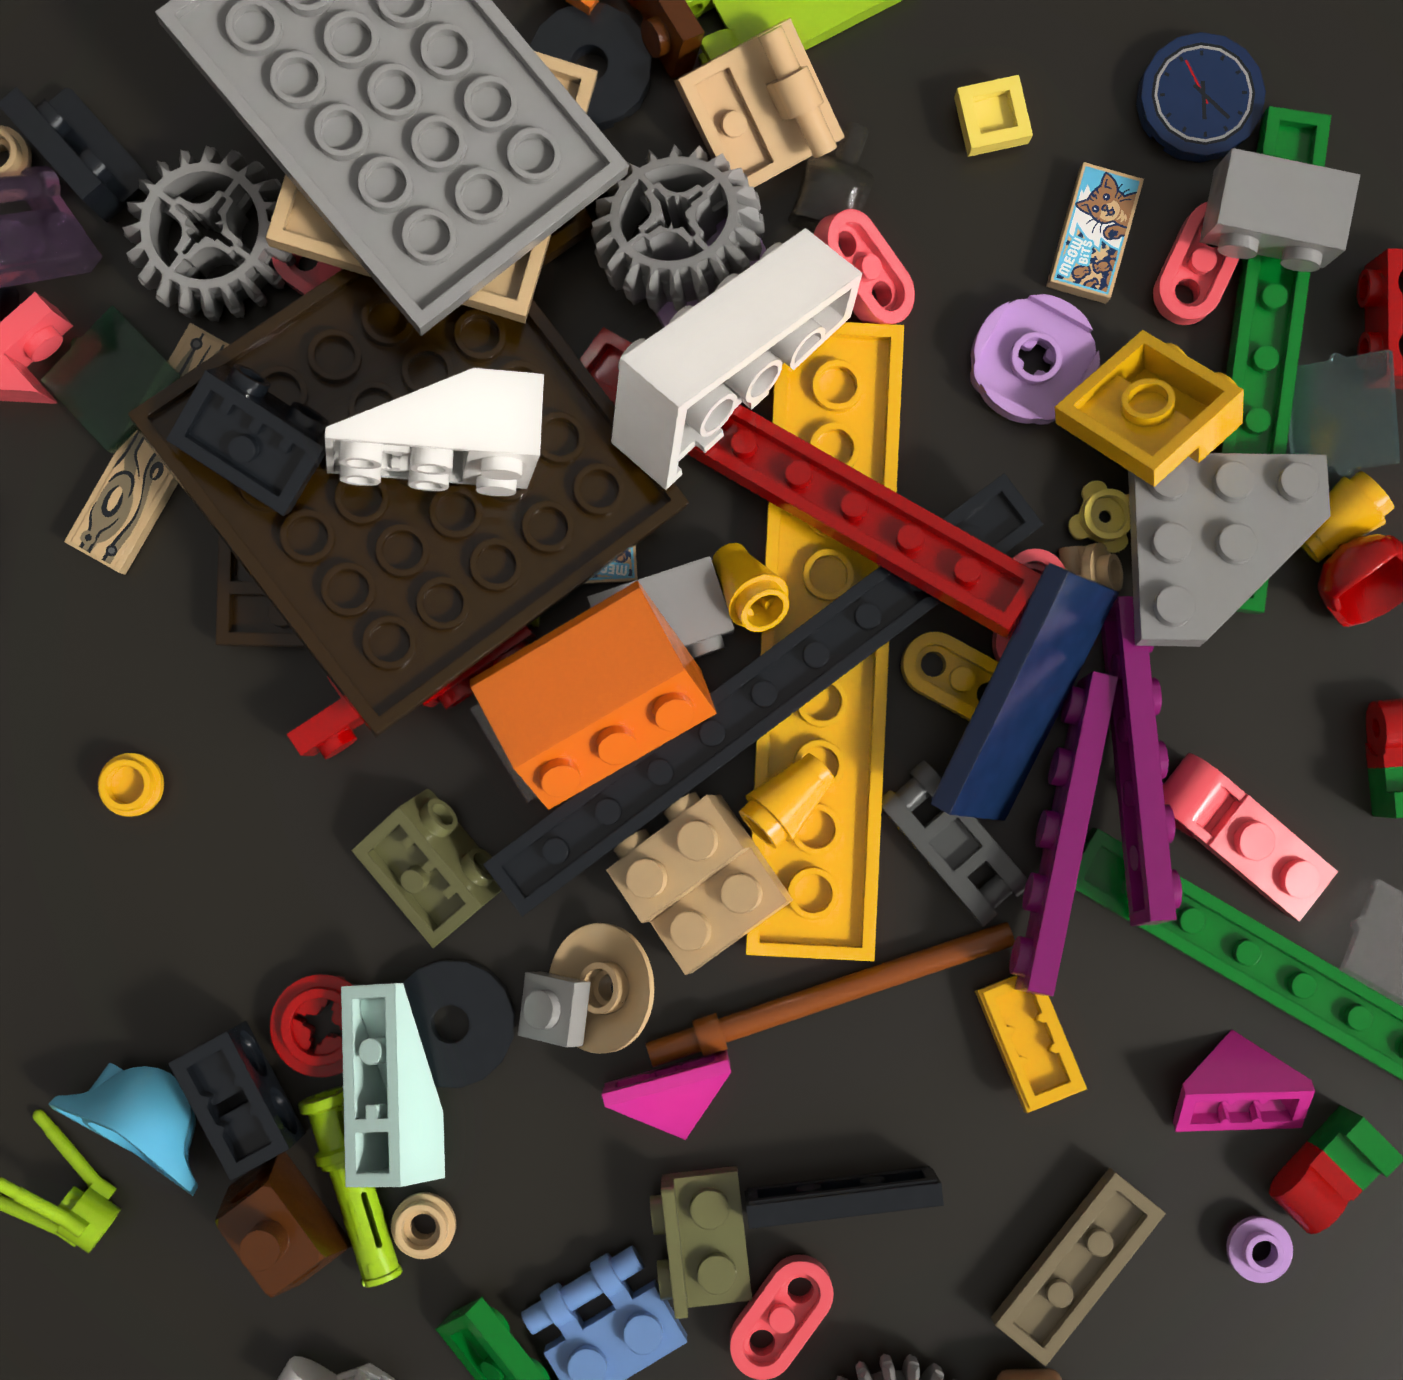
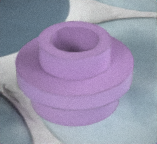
M1265 1216L1245 1218L1233 1227L1227 1239L1226 1251L1230 1264L1236 1272L1249 1281L1256 1283L1274 1281L1281 1277L1291 1264L1293 1257L1291 1238L1287 1231L1271 1218ZM1261 1241H1269L1271 1251L1268 1257L1261 1261L1253 1260L1252 1251L1254 1246Z

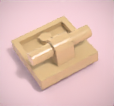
M791 18L781 21L674 80L711 159L723 153L726 160L730 163L731 170L742 168L743 173L748 177L749 187H756L812 155L816 159L837 148L836 142L845 138Z

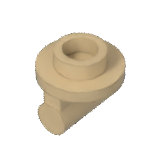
M1095 543L1087 546H1069L1058 549L1059 560L1066 570L1098 582L1117 592L1121 590L1123 585L1121 562L1116 554H1110L1107 551V547L1104 544Z

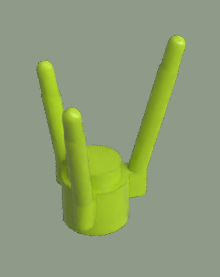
M37 1109L32 1115L34 1121L89 1188L84 1192L78 1187L73 1186L61 1203L56 1206L31 1191L0 1177V1193H2L0 1194V1211L55 1234L74 1248L78 1246L89 1254L121 1211V1208L109 1201L117 1188L97 1174L45 1111Z

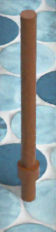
M1003 922L718 1018L716 1012L692 1020L694 1027L646 1042L652 1066L656 1067L701 1051L703 1057H707L727 1050L726 1043L1013 947L1015 939L1008 922Z

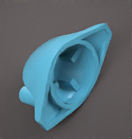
M109 1063L89 1091L73 1095H58L48 1104L58 1113L132 1152L191 1196H194L198 1189V1183L193 1177L189 1164V1149L196 1126V1115L177 1079L171 1073L148 1066L122 1070L118 1066Z

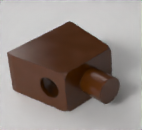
M286 1152L248 1171L232 1183L226 1191L215 1218L218 1230L264 1293L271 1298L301 1285L351 1247L349 1237Z

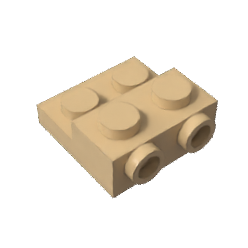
M692 792L682 797L665 810L664 815L669 821L667 825L652 836L649 835L646 829H643L625 839L614 849L620 860L606 869L641 923H651L685 975L695 972L793 901L722 795H706L700 799L696 792Z

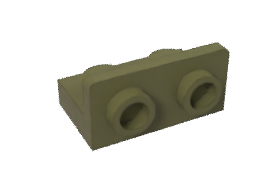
M430 789L424 790L399 806L351 850L432 948L446 939L502 891L483 865L492 856L479 848L458 823L452 808L444 801L438 799Z
M737 1166L662 1174L661 1194L650 1195L653 1234H666L668 1259L657 1260L661 1301L673 1299L675 1319L688 1318V1308L752 1301Z

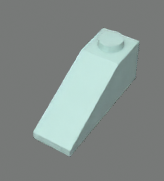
M403 983L341 986L345 1187H403L445 1178L443 1109Z

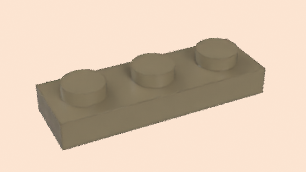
M1109 1167L992 1315L991 1319L994 1325L1046 1367L1166 1213Z

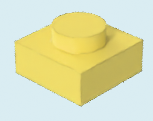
M1019 75L957 88L954 100L968 157L1029 144L1033 133Z

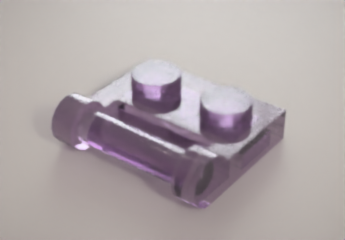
M46 165L26 167L20 175L0 177V204L26 200L33 210L0 215V288L90 273L102 258V255L60 196L61 187L56 172Z

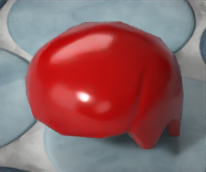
M1373 534L1360 536L1340 545L1322 565L1317 585L1318 592L1324 605L1340 625L1350 627L1367 623L1388 613L1403 602L1402 541L1392 535Z

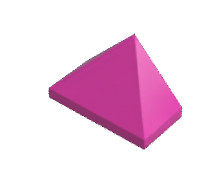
M1231 1030L1182 1084L1173 1117L1175 1132L1302 1128L1315 1089L1311 1079L1234 1030Z
M727 1050L707 1057L701 1056L604 1083L602 1091L604 1105L608 1109L686 1140L731 1073Z

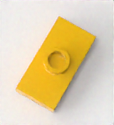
M1017 975L976 990L975 993L1023 1111L1029 1113L1087 1090V1087L1049 996L1015 990Z

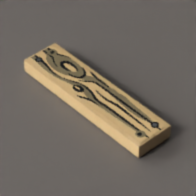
M189 323L146 400L230 344ZM133 424L128 429L64 541L68 545L124 575L128 572L178 485L177 480Z

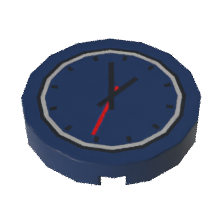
M1199 32L1177 37L1157 51L1139 80L1136 107L1141 127L1150 139L1154 137L1159 144L1165 147L1163 151L1176 159L1205 162L1225 157L1232 148H1237L1250 136L1262 117L1266 90L1259 66L1244 47L1226 36Z

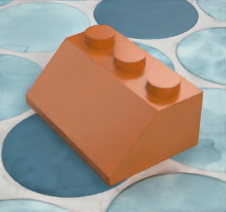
M638 580L469 680L470 687L513 769L548 810L717 714L701 668Z

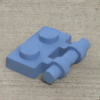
M633 1245L613 1257L609 1253L604 1254L590 1263V1271L564 1287L560 1283L554 1284L540 1293L541 1300L521 1312L526 1327L533 1335L552 1323L562 1332L563 1335L545 1345L544 1355L559 1380H626L687 1343V1333L679 1319H675L674 1311L668 1300L661 1301L659 1285L654 1279L635 1292L632 1291L627 1283V1278L645 1268L638 1251ZM602 1293L609 1297L613 1305L585 1322L582 1320L577 1308Z

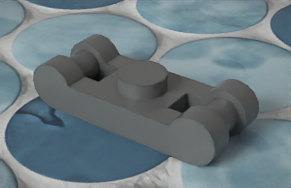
M923 760L909 772L912 779L894 793L889 789L882 795V812L938 874L974 919L984 927L998 915L995 911L998 905L1011 894L1017 898L1024 892L1027 878L976 818L949 815L941 810L924 826L919 822L912 811L928 797L932 799L941 781V777ZM985 862L995 875L977 889L968 879V876Z

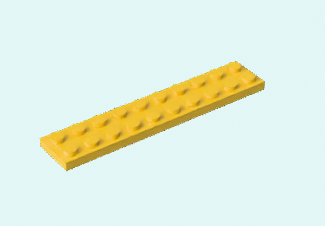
M845 322L795 370H792L784 363L781 373L773 386L772 423L894 492H897L904 325ZM769 501L767 506L765 566L785 581L788 587L789 609L784 619L778 625L761 632L760 656L880 567V565ZM889 641L756 741L753 790L796 761H800L807 753L817 757L830 770L835 781L827 788L826 793L792 842L784 840L774 849L751 830V839L793 901L746 934V955L855 961L875 960Z

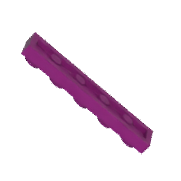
M1120 596L1116 598L1101 628L1105 674L1118 677L1110 724L1130 926L1157 925L1177 920L1176 909L1180 907L1182 901L1181 879L1175 869H1171L1169 843L1173 842L1175 836V818L1171 806L1165 804L1162 779H1165L1168 773V751L1165 743L1162 740L1158 741L1156 716L1160 713L1162 705V692L1158 679L1151 675L1149 653L1153 651L1154 646H1135L1133 596Z
M1092 671L1080 679L1077 686H1072L1062 706L1061 722L1069 724L1064 748H1056L1050 764L1048 783L1055 785L1056 790L1052 809H1044L1037 827L1035 844L1036 847L1043 848L1039 872L1030 873L1024 890L1022 907L1023 910L1030 911L1026 936H1017L1010 957V974L1017 975L1015 990L1041 996H1054L1118 681L1116 676Z

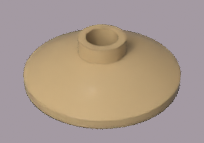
M593 923L573 931L559 946L551 963L549 973L591 982L583 1046L578 1048L596 1054L619 1051L630 1045L640 1035L650 1017L654 1001V977L650 961L639 941L627 930L617 925Z

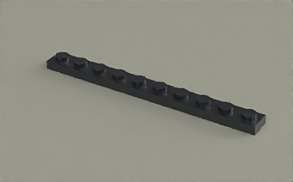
M1005 473L944 518L947 522L1004 554L1044 525ZM881 566L710 693L717 714L579 792L483 865L523 917L941 601Z

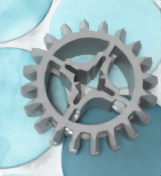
M675 144L671 149L669 157L658 159L653 152L648 150L646 165L639 168L627 162L629 168L625 180H620L607 190L608 197L596 199L595 213L597 220L592 222L591 234L597 248L594 252L599 266L604 269L610 285L616 291L624 289L626 298L633 305L647 299L649 308L653 309L656 314L667 302H673L674 309L677 312L687 306L689 301L698 300V303L715 292L718 285L727 276L733 273L739 275L750 267V261L760 260L762 251L760 238H763L765 224L763 214L759 213L761 210L759 195L754 190V187H749L748 177L743 173L742 168L731 170L730 163L726 160L723 153L708 161L707 153L703 151L700 145L689 157L682 156L681 150ZM648 214H650L649 218L638 227L639 234L632 238L637 226ZM727 218L721 234L708 246L706 244L707 240L717 233L716 225Z
M206 145L201 161L198 163L189 151L180 149V167L172 170L166 162L157 161V170L162 178L155 185L150 180L139 179V188L147 195L145 202H127L128 211L140 220V222L122 227L124 236L131 243L137 244L126 254L131 264L136 268H143L138 275V280L148 290L157 289L156 299L164 306L171 307L178 303L179 311L188 318H194L202 308L204 315L210 321L219 322L224 305L227 306L236 318H244L245 306L243 300L250 297L259 307L266 306L267 298L261 289L267 283L273 288L284 289L285 281L276 272L272 257L287 263L288 266H293L296 263V258L292 253L270 247L266 240L268 228L281 190V183L278 179L267 180L268 171L258 161H253L246 166V161L241 153L232 149L222 161L217 150ZM216 192L210 200L201 204L190 202L203 194ZM254 204L257 210L259 226L256 243L251 251L242 242V231L249 221L246 213ZM175 219L181 225L182 236L174 249L178 256L171 264L168 254V235L171 224ZM193 223H198L207 231L211 229L214 232H221L224 238L231 244V247H228L218 239L214 241L209 237H204ZM221 265L237 267L232 272L221 277L198 279L200 276L207 278L216 267Z

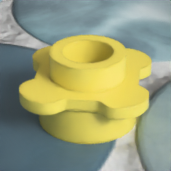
M1091 481L1082 488L1083 502L1078 514L1072 516L1068 521L1069 532L1077 540L1089 538L1104 544L1109 553L1120 552L1128 544L1126 533L1130 530L1129 494L1126 495L1116 489H1107L1106 484L1102 481ZM1106 511L1109 513V522L1104 523L1099 519L1100 512Z

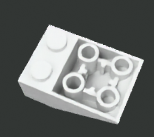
M472 368L327 426L325 429L327 473L340 474V481L359 486L378 485L381 483L382 477L407 479L409 487L424 491H443L449 488V483L476 485V491L484 495L516 494V488H528L540 457L544 374Z

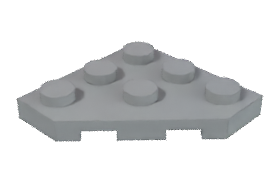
M1210 453L1200 463L1187 457L1155 487L1128 471L1135 646L1200 647L1331 516L1327 455Z

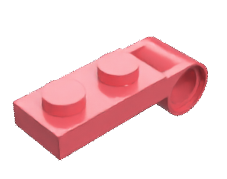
M1188 753L1163 784L1164 801L1173 810L1175 828L1200 842L1286 916L1300 922L1338 873L1335 868L1251 796L1202 758Z

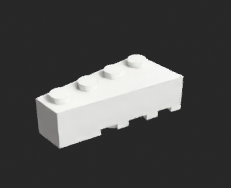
M806 228L785 243L777 242L770 246L758 262L739 275L733 273L727 276L711 295L694 307L691 305L683 307L664 328L647 340L641 338L634 341L624 351L618 363L619 375L611 443L667 490L683 475L678 462L689 451L697 446L706 453L724 436L721 427L729 419L734 409L743 402L752 410L769 394V390L778 379L784 363L792 370H795L851 317L862 272Z

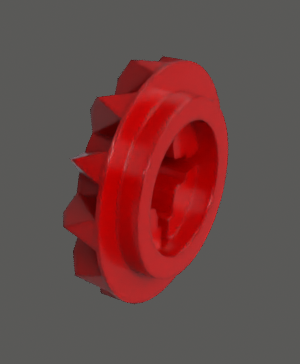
M316 973L304 977L287 987L273 1007L270 1019V1035L273 1046L285 1064L296 1072L320 1078L343 1073L342 1032L339 1035L329 1033L317 1044L316 1049H313L316 1040L313 1037L315 1027L307 1023V1019L298 1016V1014L317 1016L330 1004V1001H333L334 1003L331 1008L334 1011L332 1022L340 1026V1030H342L341 986H354L346 981L343 976Z

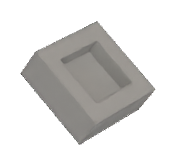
M543 971L525 972L518 1036L566 1048L583 1046L591 982Z

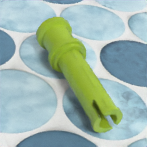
M343 1085L324 1090L303 1099L297 1105L300 1114L308 1115L319 1150L314 1155L316 1166L320 1167L322 1172H329L343 1216V1222L360 1271L361 1284L363 1287L369 1288L389 1282L401 1275L403 1270L397 1260L376 1188L345 1187Z

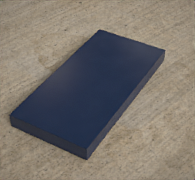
M1052 563L1046 565L931 799L933 800L932 805L949 815L1006 820L1119 592Z

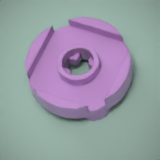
M1046 294L1030 295L1028 299H1017L1011 303L1007 302L997 307L987 317L976 334L970 354L972 368L970 372L971 383L974 389L981 394L985 403L1001 416L1018 423L1049 424L1056 420L1054 407L1100 367L1099 350L1096 352L1095 341L1091 335L1093 329L1080 310L1069 302L1055 296ZM1037 344L1046 349L1043 360L1051 366L1047 373L1037 370L1032 375L1023 369L1024 362L1018 358L1020 348L1024 351H1031Z

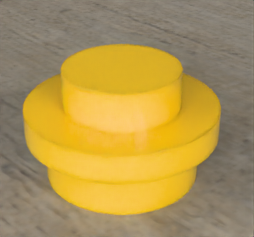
M124 753L115 756L104 765L98 778V792L102 802L110 811L121 816L132 817L149 812L158 804L164 790V778L159 766L151 758L138 753Z

